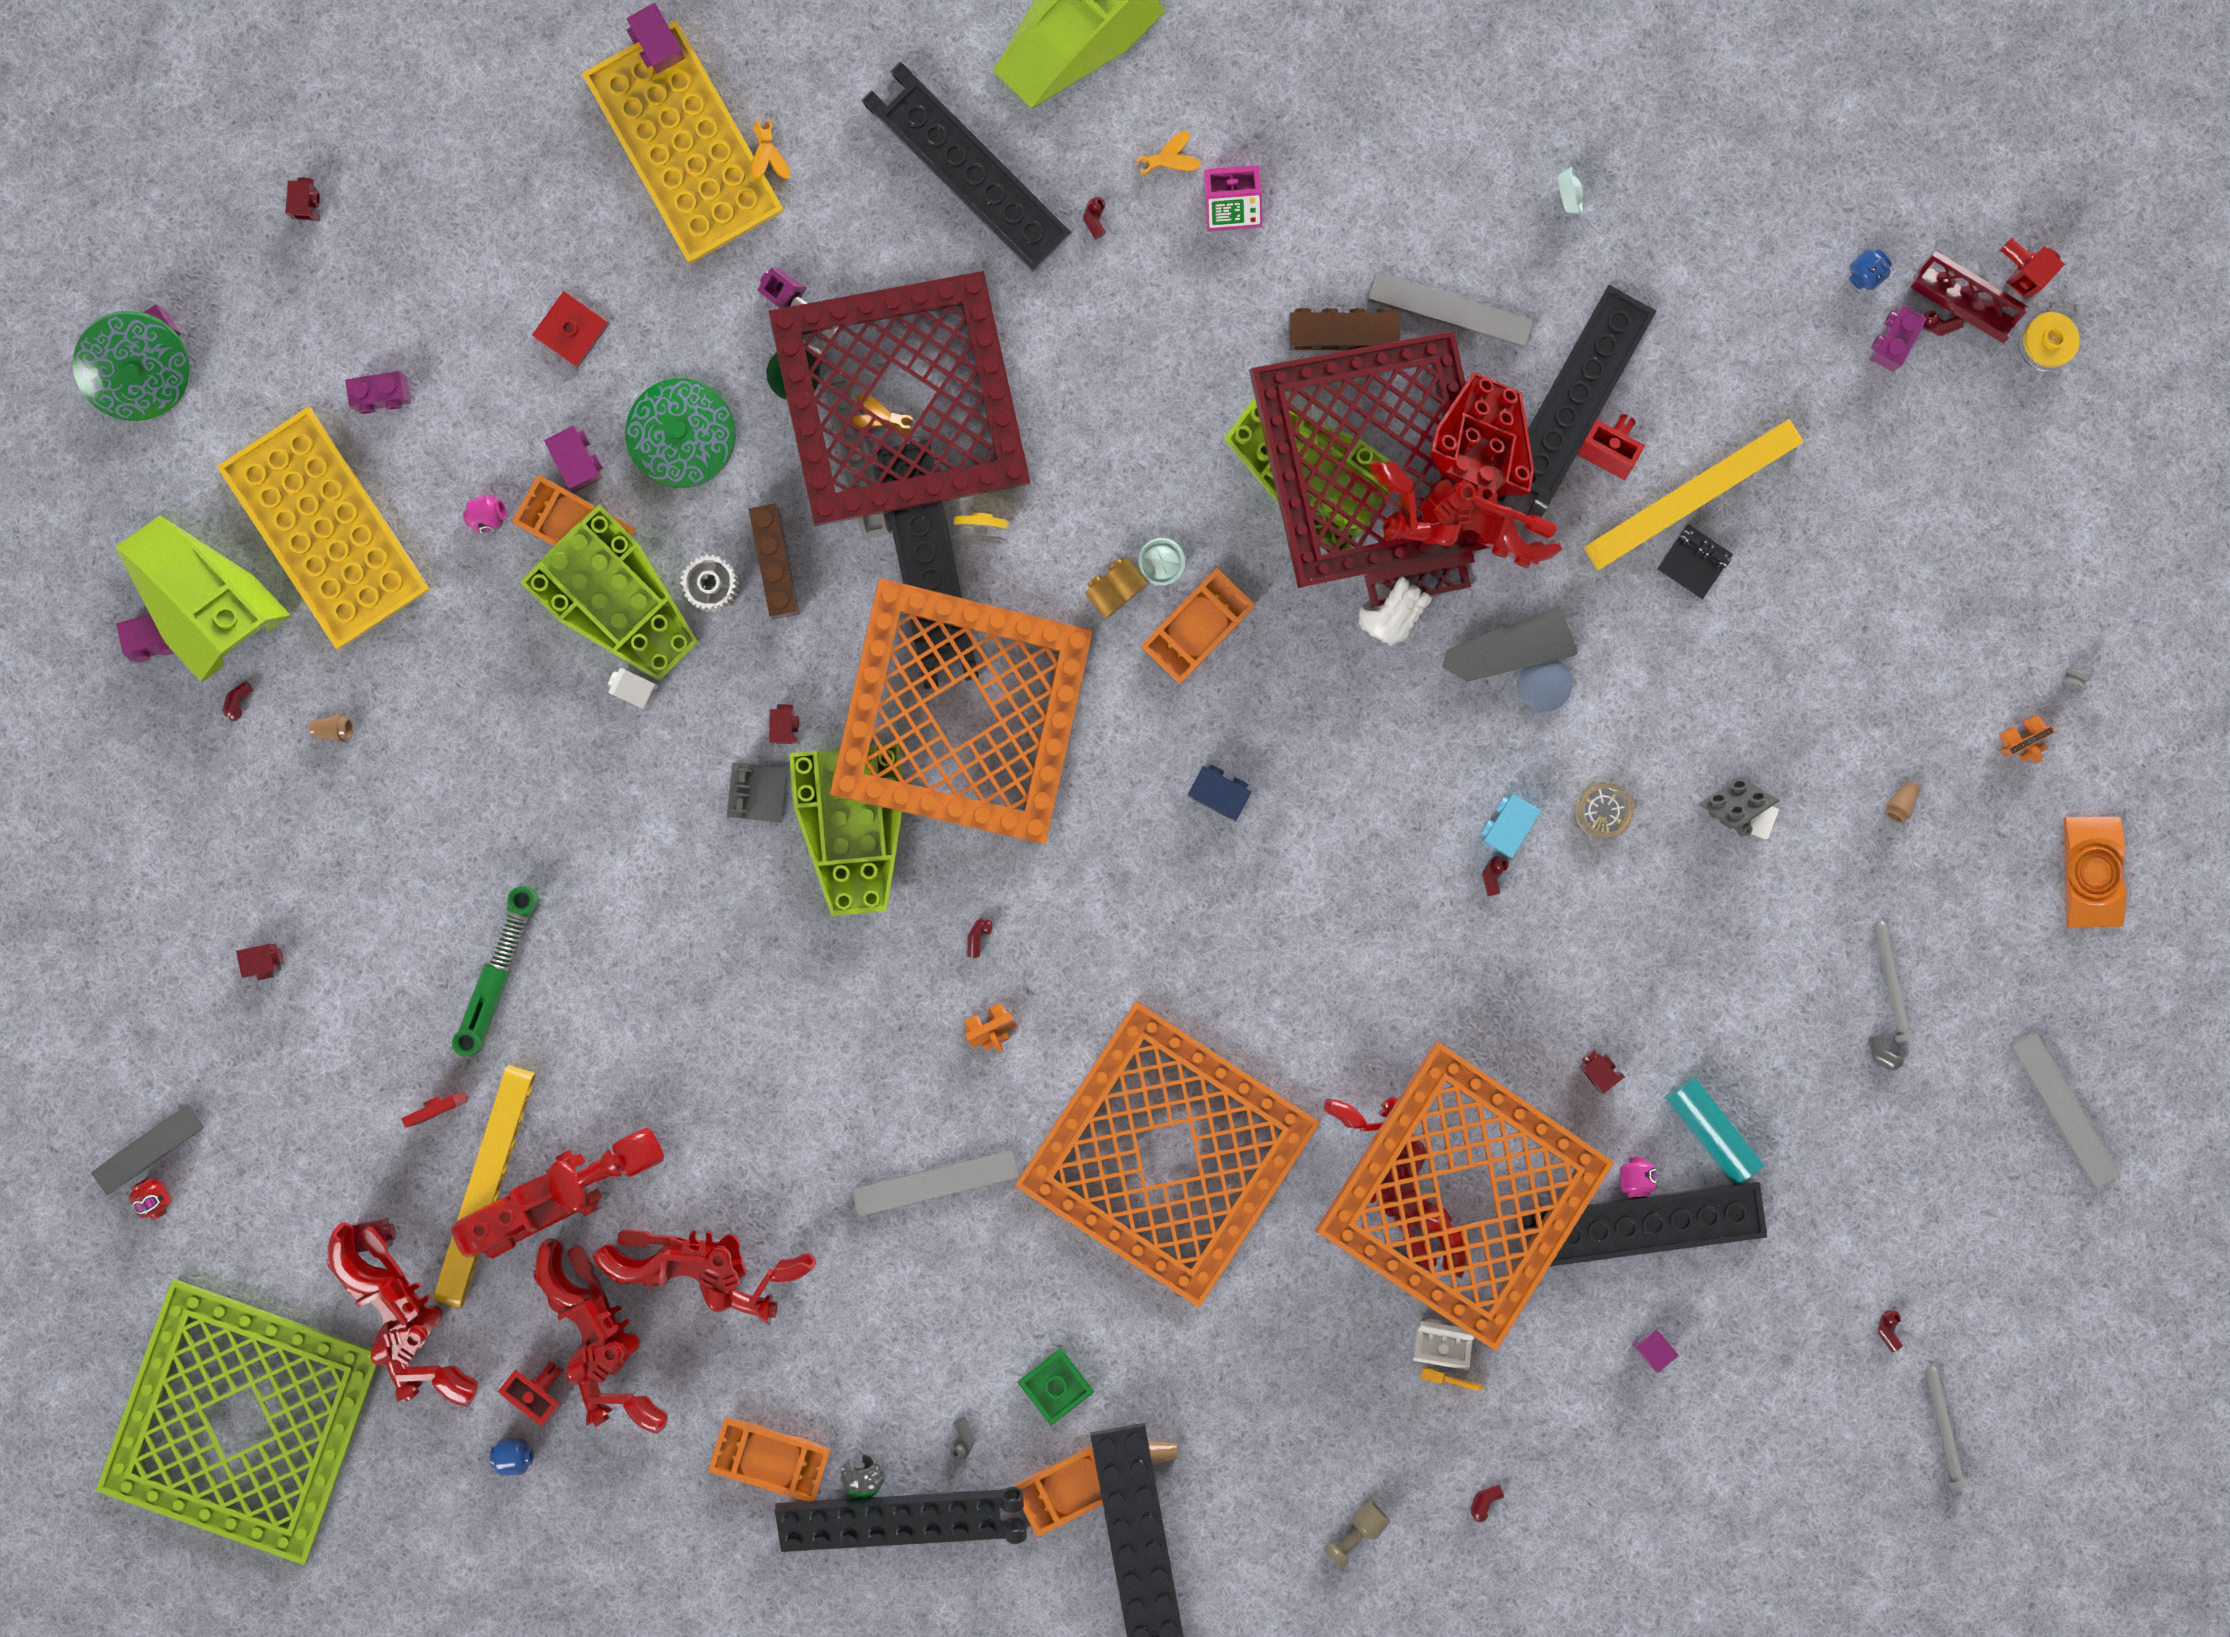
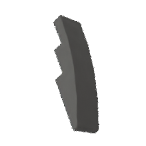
M186 1105L93 1170L91 1174L104 1193L109 1195L153 1166L156 1161L175 1150L181 1143L204 1129V1126L189 1105Z

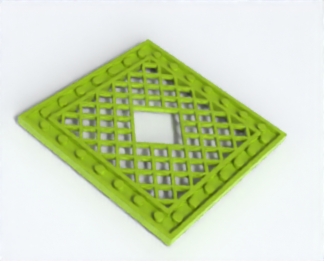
M177 1279L171 1280L95 1491L302 1565L307 1564L378 1365L371 1362V1348ZM191 1317L198 1319L197 1321L188 1324ZM207 1323L223 1328V1330L212 1335ZM201 1324L207 1338L194 1343L188 1329ZM233 1332L250 1339L238 1344ZM227 1333L233 1347L220 1353L214 1338ZM185 1336V1339L189 1346L182 1350H179L183 1337ZM209 1341L215 1355L202 1361L196 1347ZM259 1341L276 1348L264 1353ZM253 1342L259 1356L246 1362L240 1347ZM191 1350L197 1364L184 1369L178 1355ZM235 1350L241 1365L228 1370L222 1356ZM279 1351L285 1365L272 1371L266 1357ZM285 1351L302 1357L290 1363ZM217 1359L223 1373L211 1379L205 1364ZM261 1360L267 1374L254 1379L248 1365ZM311 1360L328 1367L316 1372ZM305 1361L311 1375L298 1380L292 1366ZM175 1362L179 1373L169 1377ZM199 1368L205 1382L193 1387L187 1373ZM243 1368L249 1383L237 1388L231 1373ZM287 1369L293 1383L280 1389L274 1375ZM337 1369L344 1371L342 1380ZM331 1370L337 1384L324 1390L318 1375ZM181 1376L187 1391L175 1396L169 1381ZM225 1377L231 1391L219 1397L213 1382ZM269 1378L275 1392L262 1397L256 1383ZM313 1378L319 1393L306 1398L300 1384ZM207 1385L213 1400L201 1405L195 1391ZM251 1386L274 1436L226 1458L203 1409ZM295 1387L301 1401L288 1406L283 1392ZM338 1388L333 1405H331L326 1393ZM164 1389H166L170 1399L160 1403ZM190 1394L196 1408L183 1413L177 1399ZM277 1395L283 1410L271 1415L265 1401ZM321 1396L327 1410L315 1416L309 1401ZM172 1402L178 1417L166 1422L159 1408ZM304 1405L310 1419L297 1424L291 1410ZM198 1412L204 1426L191 1431L185 1417ZM286 1413L292 1427L279 1433L273 1419ZM156 1414L160 1425L150 1430ZM329 1414L322 1432L317 1419ZM180 1420L186 1435L174 1440L168 1425ZM312 1422L318 1437L305 1442L299 1428ZM163 1429L169 1443L156 1448L150 1434ZM206 1429L212 1444L200 1449L194 1435ZM294 1431L300 1445L287 1450L282 1436ZM189 1438L195 1452L182 1458L176 1443ZM277 1440L282 1454L270 1459L264 1445ZM319 1441L313 1458L308 1446ZM145 1442H147L151 1451L141 1456ZM171 1447L177 1461L164 1466L158 1452ZM214 1447L221 1461L208 1467L202 1453ZM258 1448L265 1462L252 1468L246 1453ZM303 1449L309 1463L296 1468L290 1454ZM153 1455L159 1469L146 1474L141 1460ZM197 1456L203 1470L190 1475L184 1461ZM241 1457L247 1471L234 1476L228 1462ZM284 1457L291 1471L278 1477L272 1463ZM179 1464L185 1479L173 1484L167 1469ZM223 1465L229 1479L216 1484L211 1470ZM267 1466L273 1480L260 1485L254 1471ZM310 1467L303 1484L298 1472ZM161 1473L165 1482L151 1477ZM205 1474L211 1488L199 1493L192 1479ZM249 1474L255 1489L242 1494L236 1480ZM293 1475L299 1489L286 1495L280 1481ZM187 1482L191 1492L177 1486ZM231 1483L237 1497L224 1502L219 1488ZM275 1484L281 1498L268 1503L262 1489ZM214 1492L217 1501L204 1497V1495ZM257 1492L263 1506L251 1512L245 1498ZM301 1493L294 1511L289 1498ZM240 1501L243 1510L230 1505ZM284 1502L289 1516L277 1521L271 1507ZM266 1510L269 1519L256 1514ZM291 1520L289 1526L282 1524L284 1522Z

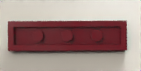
M1936 250L1918 270L1910 286L1913 290L2003 344L2010 338L2015 325L2029 309V306ZM1933 262H1936L1943 266L1946 272H1937L1930 266ZM1963 278L1968 281L1969 286H1961L1956 283L1955 279ZM1986 292L1992 296L1993 300H1984L1979 297V293ZM2002 307H2011L2017 313L2012 317L2005 313Z
M1473 551L1376 570L1364 575L1371 607L1384 606L1386 599H1378L1375 585L1382 583L1392 591L1396 582L1401 577L1422 590L1421 594L1425 592L1430 596L1470 588L1471 583L1466 566L1475 562ZM1458 568L1461 584L1455 585L1446 577L1451 569ZM1427 574H1431L1439 580L1434 589H1430L1422 583Z

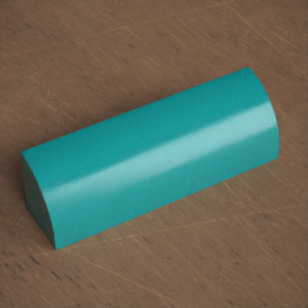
M1690 1077L1665 1097L1733 1184L1748 1179L1765 1166L1696 1078Z

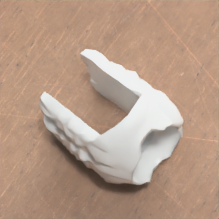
M1401 577L1396 582L1392 591L1382 583L1376 585L1378 599H1386L1384 606L1372 608L1368 598L1359 608L1358 623L1361 629L1366 630L1370 636L1378 638L1382 643L1386 642L1389 647L1406 640L1409 630L1414 626V623L1419 619V615L1423 613L1432 599L1425 592L1421 594L1419 587L1415 585L1409 586V581L1404 577Z

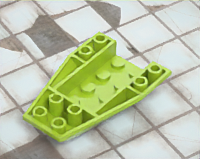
M1034 0L996 63L993 73L1028 107L1033 109L1127 52L1165 14V10L1158 0Z
M1254 397L1223 440L1279 504ZM1289 410L1293 427L1298 416ZM1302 420L1296 431L1308 439L1314 427ZM1326 424L1322 425V427L1327 429L1332 434H1334V432L1336 431V429L1331 426H1328ZM1318 431L1312 442L1324 450L1330 439ZM1341 431L1338 438L1350 445L1354 436ZM1295 437L1298 453H1300L1305 444ZM1359 438L1344 465L1387 494L1388 490L1375 479L1368 463L1373 461H1379L1380 463L1392 461ZM1334 442L1328 454L1340 461L1346 450ZM1309 447L1303 459L1315 466L1321 455ZM1324 459L1318 470L1330 477L1336 466L1327 459ZM1301 465L1304 480L1306 481L1311 471ZM1340 470L1334 481L1346 489L1352 477ZM1315 474L1309 486L1318 493H1321L1327 482ZM1356 481L1350 492L1359 499H1362L1368 488ZM1330 486L1324 497L1336 505L1343 493ZM1307 492L1312 508L1317 498ZM1371 492L1365 503L1377 511L1383 499ZM1346 497L1340 508L1352 516L1358 504ZM1321 502L1315 513L1327 521L1333 509ZM1362 508L1356 519L1366 526L1373 515ZM1337 513L1331 525L1342 532L1348 520ZM1314 520L1315 529L1318 536L1323 525ZM1352 524L1347 536L1355 541L1362 530ZM1327 529L1321 541L1333 548L1339 536ZM1343 540L1337 551L1349 549L1351 545Z
M600 504L580 520L520 581L559 622L658 681L698 643L639 543Z
M161 515L115 547L165 644L201 683L224 667L222 657L264 627L270 633L291 617L287 610L255 576Z
M898 743L885 750L893 764L901 760V750ZM877 745L869 747L868 756L879 750ZM839 750L789 753L794 810L831 916L887 911L903 812L829 795ZM882 753L869 760L877 774L889 767ZM900 764L896 769L903 778L902 764ZM865 765L863 774L872 775ZM892 770L880 777L899 782Z

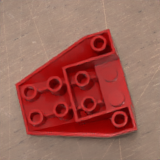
M1476 372L1471 374L1434 430L1430 455L1441 477L1455 483L1465 480L1470 482L1475 490L1478 486H1484L1483 494L1490 497L1492 491L1497 492V497L1528 495L1530 493L1534 466L1522 392Z

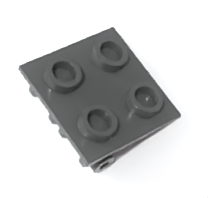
M732 762L727 817L782 823L787 768Z
M1741 776L1699 803V805L1706 809L1712 818L1719 819L1729 829L1734 828L1740 836H1748L1753 830L1750 820L1778 803L1779 800Z

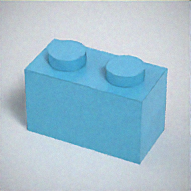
M1510 794L1508 798L1505 796L1501 798L1495 808L1499 813L1494 821L1489 819L1481 831V834L1484 835L1481 842L1509 859L1513 858L1541 813L1539 809L1523 799Z

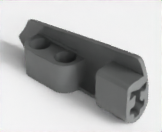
M1555 606L1510 626L1500 627L1448 649L1442 667L1469 682L1577 655L1578 652L1565 616L1560 607Z

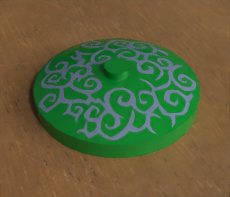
M119 311L96 319L80 335L73 354L74 378L83 396L101 412L121 420L143 421L166 413L181 399L189 380V357L180 337L160 319L142 312Z
M674 378L654 384L637 398L627 417L625 439L633 462L648 478L658 484L671 488H691L708 482L723 470L734 450L736 428L728 405L715 390L696 380Z

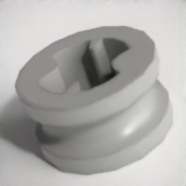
M2067 668L2066 673L2068 676L2064 677L2062 682L2075 689L2086 690L2087 686L2085 683L2090 681L2091 676L2080 670Z

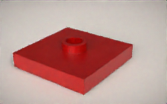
M563 291L532 336L578 368L609 326V323Z
M465 1092L453 1094L442 1100L437 1096L424 1102L425 1108L401 1118L404 1127H412L467 1103L468 1098Z

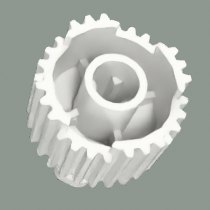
M706 554L705 557L700 556V560L695 558V562L691 561V566H686L687 570L682 571L684 576H681L683 582H680V584L684 587L682 589L685 592L684 596L701 611L705 610L708 613L710 611L715 613L717 610L721 612V609L726 610L732 606V603L735 602L734 597H738L736 592L740 591L737 587L740 583L737 581L739 580L737 572L726 560L719 556L711 555L710 557ZM711 578H714L716 586L708 590L709 588L705 586V582H710Z

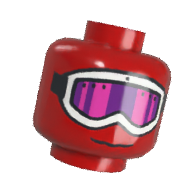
M149 1177L131 1187L132 1192L128 1198L138 1217H150L153 1221L167 1213L165 1208L170 1205L172 1199L161 1180H153L152 1177Z

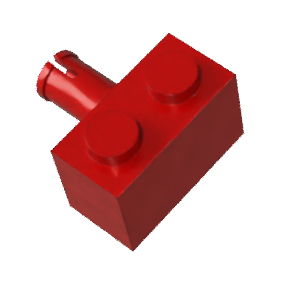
M2013 237L1999 250L2018 266L2006 283L2025 300L2041 291L2065 265L2055 250L2043 246L2035 253H2029Z
M1621 414L1616 425L1612 428L1596 419L1577 455L1625 481L1645 447L1644 444L1628 436L1636 421L1631 416L1628 423L1624 425L1628 414Z
M549 1360L538 1377L530 1381L515 1369L497 1392L544 1429L561 1408V1405L548 1395L549 1392L547 1390L559 1375L563 1373V1370Z

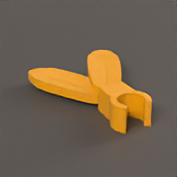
M758 119L753 125L759 146L751 164L752 175L755 178H759L765 172L769 162L775 173L787 180L790 177L789 167L778 150L770 143L772 141V123L768 120L764 124L765 130L761 128L760 120Z
M1188 131L1177 133L1164 146L1159 155L1138 158L1136 164L1139 165L1141 162H1146L1149 165L1148 169L1141 170L1140 175H1147L1151 170L1161 166L1190 172L1199 169L1201 163L1197 159L1178 155L1188 143L1190 133Z
M864 393L858 394V402H860V400L864 396ZM870 395L862 406L905 434H909L910 426L913 423L911 416L890 414L875 398ZM869 415L855 416L852 422L865 429L872 417ZM875 421L870 429L881 428L885 426L879 423L878 421Z
M1428 1367L1422 1369L1420 1379L1439 1384L1447 1382L1473 1390L1484 1389V1386L1481 1384L1446 1376V1372Z

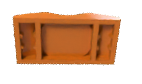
M537 474L511 523L555 546L596 506ZM612 516L631 536H633L636 530L635 528Z
M1216 567L1140 647L1180 685L1241 623L1256 605Z
M2065 817L2066 927H2123L2127 893L2123 878V862L2126 848L2121 818Z
M725 1417L708 1472L802 1501H815L831 1449L800 1437L770 1430L758 1424Z
M1092 1445L1032 1474L1012 1486L1023 1491V1510L1037 1537L1103 1505Z

